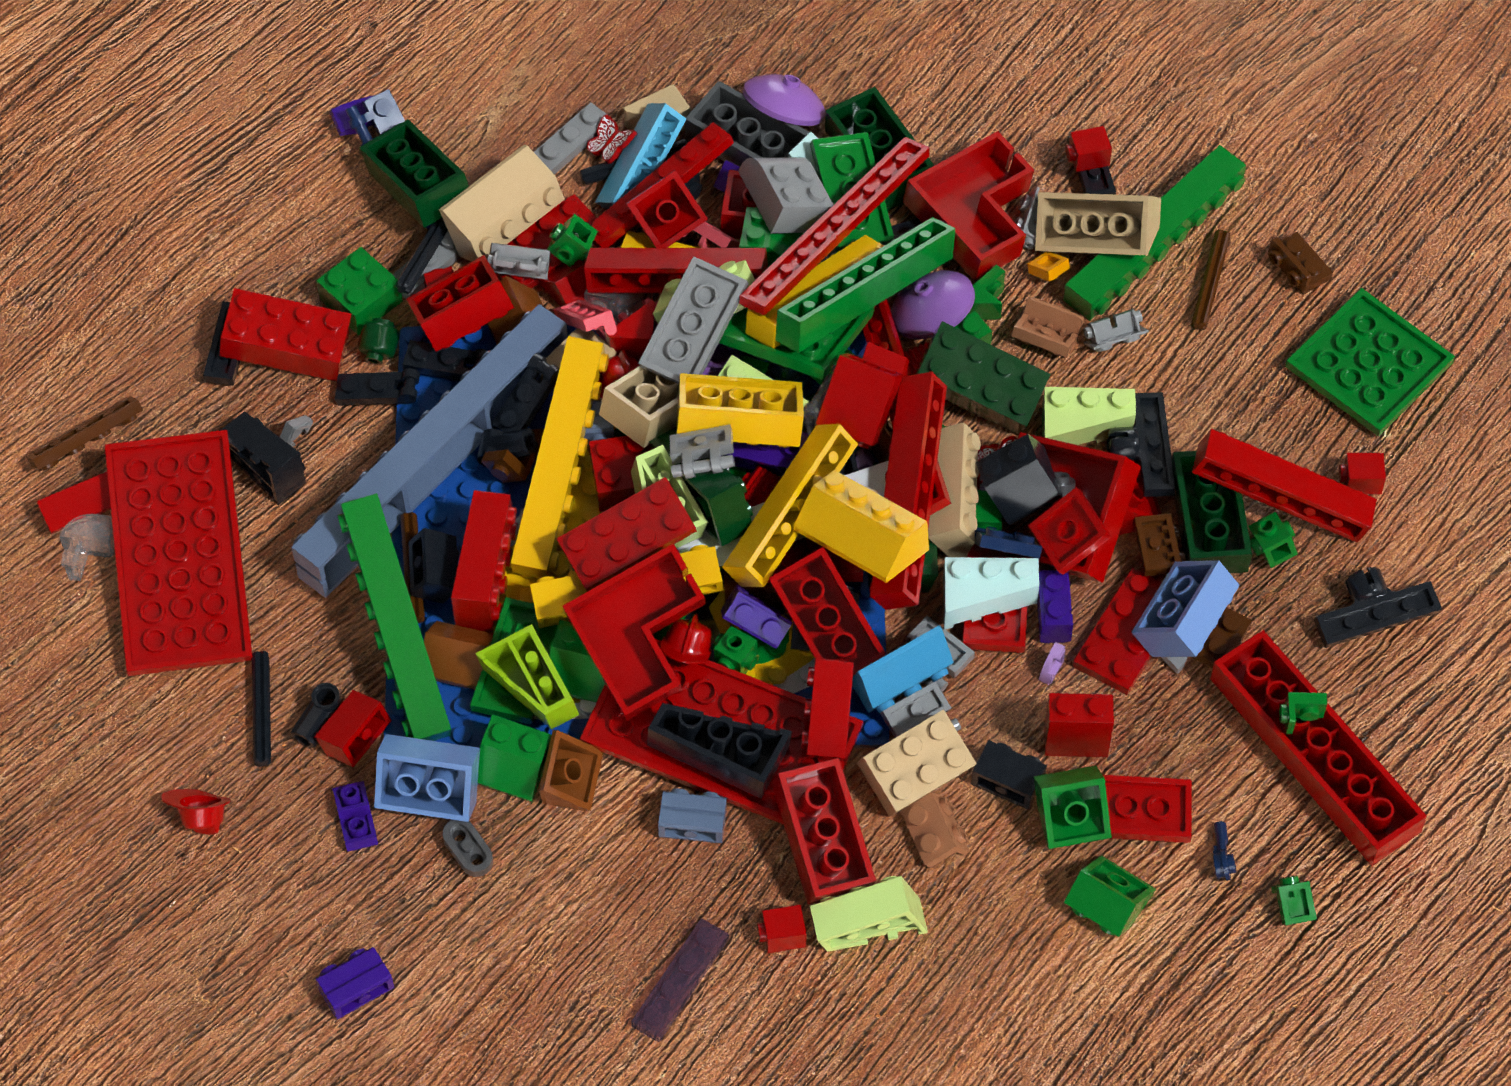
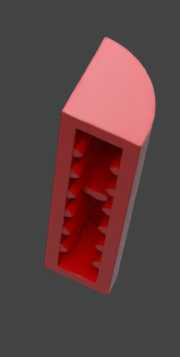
M107 472L36 501L39 512L50 534L59 532L111 509Z

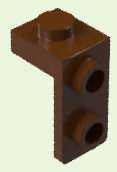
M542 428L531 429L535 433L538 443L536 453L516 458L508 449L485 452L481 462L490 470L494 477L503 483L525 481L540 448L544 432Z

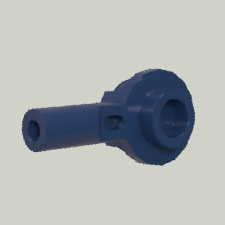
M1219 821L1214 824L1216 845L1213 846L1214 866L1217 879L1225 878L1228 881L1231 880L1232 873H1237L1234 855L1227 854L1228 833L1226 823Z

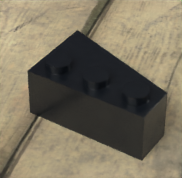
M243 412L221 429L228 430L231 459L278 505L306 484L304 474L306 468L301 460L300 452L265 427L258 418H253L248 413Z

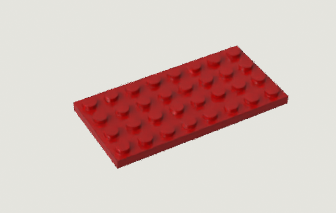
M228 430L105 444L127 675L135 676L252 661V643Z
M655 639L660 647L661 641ZM664 655L681 683L682 690L627 721L606 684L604 685L580 737L581 741L594 746L603 753L703 793H718L720 797L727 798L728 803L783 824V820L771 782L762 799L647 746L648 728L662 703L702 711L707 716L720 718V716L733 718L732 721L752 725L753 722L765 725V728L780 731L781 728L792 731L789 749L772 780L778 773L828 761L827 759L807 758V750L801 749L803 730L809 731L810 718H804L806 698L736 670L729 669L708 660L706 663L699 665L686 664ZM850 715L846 760L840 761L843 771L864 721Z

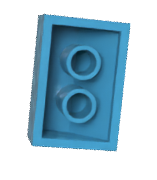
M938 625L859 670L853 676L852 686L868 713L877 709L880 714L882 711L895 704L893 699L899 695L904 694L905 697H909L922 689L920 683L929 678L932 682H935L949 674L947 668L954 661L941 626Z

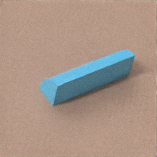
M648 103L634 128L637 135L623 149L595 203L605 209H609L662 165L686 118L666 103Z

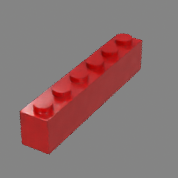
M590 248L584 266L587 292L662 293L668 282L674 279H682L693 256L718 268L729 261L737 263L746 260L756 280L768 268L766 248Z
M1212 428L1198 444L1192 473L1357 543L1372 528L1377 499L1362 491L1345 486L1333 479L1310 471L1308 468L1296 465Z

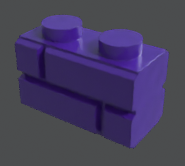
M1057 570L1039 571L1037 614L1040 642H1070L1073 631V617L1071 614L1069 571L1064 575Z
M738 585L734 587L721 609L723 619L775 649L780 645L793 623L789 614L754 594L749 595L747 590Z
M374 947L368 950L364 948L356 950L349 956L348 961L339 966L336 964L327 966L320 972V976L316 978L318 989L337 1020L395 988L389 970Z

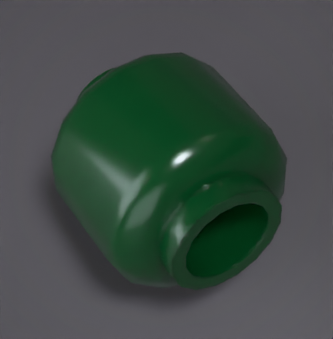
M372 318V321L366 322L362 326L358 350L365 355L366 361L382 364L383 360L394 358L400 333L395 328L393 322L382 318Z

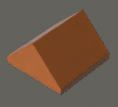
M505 276L500 282L515 308L508 311L504 317L487 323L496 345L500 343L502 336L507 331H512L520 323L521 318L526 312L532 311L539 304L543 306L535 290L508 276Z
M436 621L427 630L424 637V644L436 681L475 690L482 671L475 653L491 645L494 633Z
M553 730L539 789L542 803L581 811H591L603 752L559 730Z

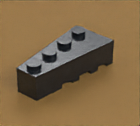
M662 703L648 728L647 746L762 799L789 749L792 731L781 728L780 731L765 728V725L753 722L752 725L732 721L733 718L720 716V718L707 716L702 711Z

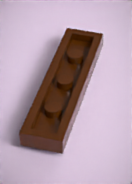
M130 396L25 456L30 465L35 469H50L59 463L58 459L67 453L74 455L85 448L84 444L88 441L105 438L111 433L110 429L118 424L123 426L137 419L136 414L143 411V408L137 399Z

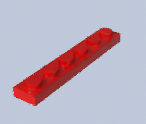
M712 122L589 224L598 231L593 244L597 248H609L637 224L626 203L674 170H676L684 184L687 183L734 144L732 136Z

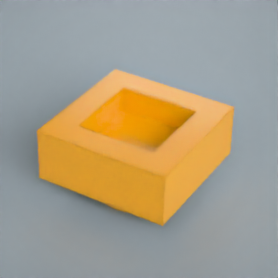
M1044 252L1027 263L1029 274L1049 282L1070 269L1069 258L1053 252Z

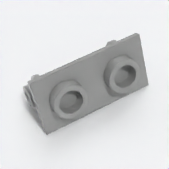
M1039 187L1031 194H1025L1018 205V210L1021 212L1014 221L1026 234L1023 246L1027 249H1033L1036 241V223L1034 221L1037 222V195Z
M492 243L488 262L495 273L548 279L550 250Z
M1130 309L1113 315L1114 327L1111 326L1110 318L1108 317L1088 323V327L1083 328L1086 339L1090 340L1085 341L1084 345L1097 352L1111 349L1113 347L1112 344L1121 341L1124 343L1134 342L1140 339V335L1148 333L1149 330L1139 325V322L1143 321L1140 310Z

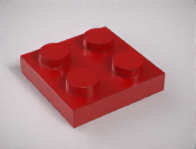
M1077 487L1028 525L1056 570L1062 575L1066 574L1112 537L1083 492Z

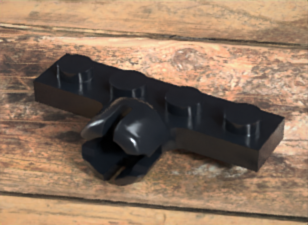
M1163 392L1135 393V426L1111 428L1108 431L1107 451L1126 456L1141 466L1144 497L1175 496V481Z
M1377 567L1366 568L1368 572L1365 574L1363 570L1352 573L1345 582L1352 599V605L1318 615L1314 619L1324 647L1328 648L1440 613L1442 607L1431 581L1403 590L1391 591L1387 588L1381 570Z

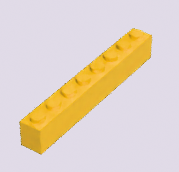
M571 336L567 337L511 559L513 573L542 578L550 576L551 570H557L560 553L556 552L558 546L556 538L565 534L567 530V524H563L565 513L570 514L574 502V496L570 495L572 485H578L581 467H577L579 457H584L586 454L588 439L584 437L586 429L593 426L595 411L591 410L593 401L599 400L602 383L598 382L600 372H606L609 355L605 354L604 344L601 342Z

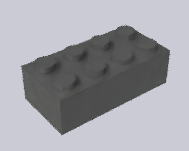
M719 80L688 114L685 121V136L688 141H691L712 122L729 133L734 144L717 158L724 162L725 160L730 161L740 167L748 158L788 157V153L810 133L798 125L786 123L762 113L753 107L742 93Z

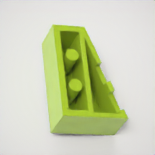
M532 624L475 653L482 669L550 729L579 715L571 695Z

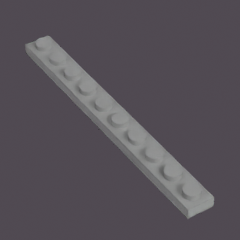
M590 102L537 148L534 153L555 175L587 147L590 139L598 136L597 127L602 117L607 114ZM448 231L411 293H402L405 299L425 288L424 273L431 272L437 268L450 267L460 258ZM408 262L393 274L395 278L398 279Z

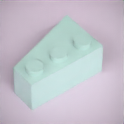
M945 557L943 571L944 630L953 628L954 624L967 620L972 622L981 620V616L995 612L1002 614L1037 604L1039 559Z

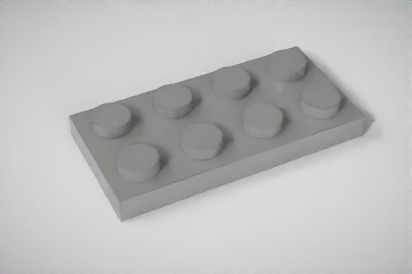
M693 256L638 362L639 366L679 384L680 373L702 375L739 304V295L749 285L748 281Z

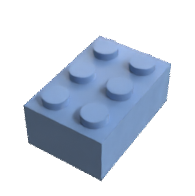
M1219 560L1175 562L1131 633L1152 657H1196L1203 649L1204 643L1212 630L1217 626L1218 620L1226 607L1231 603L1233 595L1240 585Z
M386 734L377 751L374 808L469 822L477 801L480 748Z

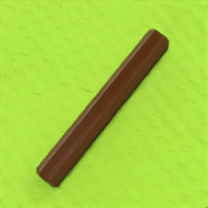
M1221 229L1215 231L1191 326L1194 329L1202 331L1207 328L1231 235L1228 231Z
M414 512L403 513L400 516L405 583L417 622L423 623L425 620L424 601L422 598L411 596L408 542L418 534V520Z

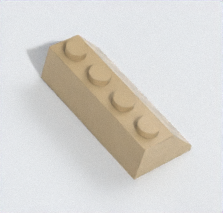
M524 144L441 207L439 211L459 257L474 261L483 255L488 259V255L491 254L492 243L507 245L565 200L556 176L529 146Z
M1038 192L1035 251L1147 256L1160 227L1161 198L1144 195Z
M964 422L941 429L938 462L952 504L930 515L928 538L948 557H966L975 543V530L978 527L976 503L979 500L977 491L979 471L976 462L978 461V450H980L981 443L977 433L973 432Z

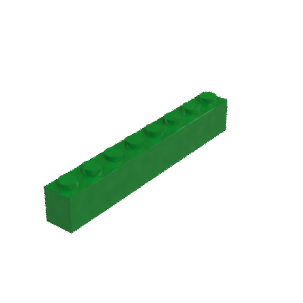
M1219 145L1161 197L1160 227L1148 255L1098 254L1065 284L1063 301L1089 321L1097 314L1102 315L1109 308L1112 300L1117 296H1123L1135 279L1143 278L1156 260L1159 262L1164 259L1169 248L1175 243L1180 244L1186 238L1191 228L1200 226L1213 208L1218 209L1221 207L1226 197L1232 191L1237 192L1243 186L1246 164Z
M931 217L778 309L775 341L799 353L953 258L956 228Z
M378 494L342 503V514L337 515L342 533L348 532L351 543L346 544L351 562L357 561L360 569L359 573H355L360 592L366 590L369 602L364 603L369 621L375 620L379 630L373 633L378 650L384 649L388 659L383 662L387 679H394L397 688L396 691H392L397 710L403 708L406 720L401 721L405 737L435 741L451 736L450 723Z

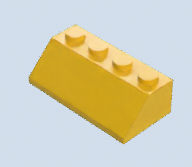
M680 373L676 434L730 424L733 432V442L747 443L749 445H777L783 448L790 446L800 447L804 418L802 382Z
M835 470L812 486L793 525L794 531L822 547L824 546V548L885 583L929 551L928 524L926 520Z

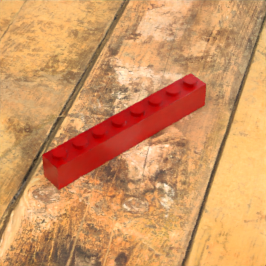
M932 371L902 378L896 395L897 404L895 417L892 421L893 433L891 444L889 445V462L885 473L886 484L884 498L926 520L928 528L947 385ZM925 554L887 583L873 576L870 583V597L885 610L918 606Z

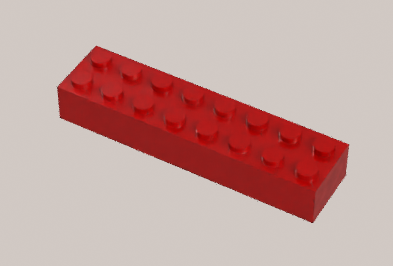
M1264 630L1214 662L1210 680L1371 866L1422 832L1427 815L1328 703L1323 718H1318L1314 721H1304L1296 718L1293 734H1286L1285 723H1280L1279 708L1280 704H1285L1288 692L1318 693V691Z

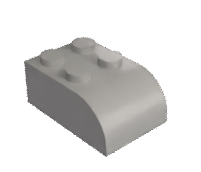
M748 158L742 163L738 171L770 233H805L833 206L816 171L806 158Z

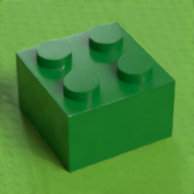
M361 246L316 280L320 301L329 309L351 313L350 328L358 336L361 334L363 324L372 321V318H382L403 302L402 293H399L397 291L398 288L395 286L398 279Z

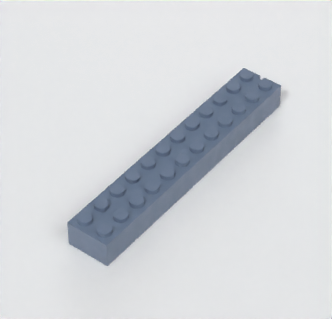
M540 304L532 311L526 312L521 318L520 323L512 331H507L502 336L500 343L492 351L489 350L484 353L480 362L472 370L466 371L459 383L452 390H447L441 396L439 403L435 407L425 411L420 417L419 422L410 431H405L400 436L398 443L390 451L382 453L377 463L369 471L363 472L357 479L356 484L348 492H343L337 498L332 508L320 514L315 520L314 525L306 533L300 534L295 539L291 549L294 561L296 562L298 578L326 598L358 566L357 561L351 562L346 544L351 543L348 532L342 533L337 515L342 514L341 504L377 493L391 534L401 524L400 516L403 513L413 512L480 445L484 430L497 428L492 422L528 368L529 360L536 353H540L547 358L568 337L567 323ZM541 373L539 374V376H538L537 379H536V380H538L539 382H541V381H540Z

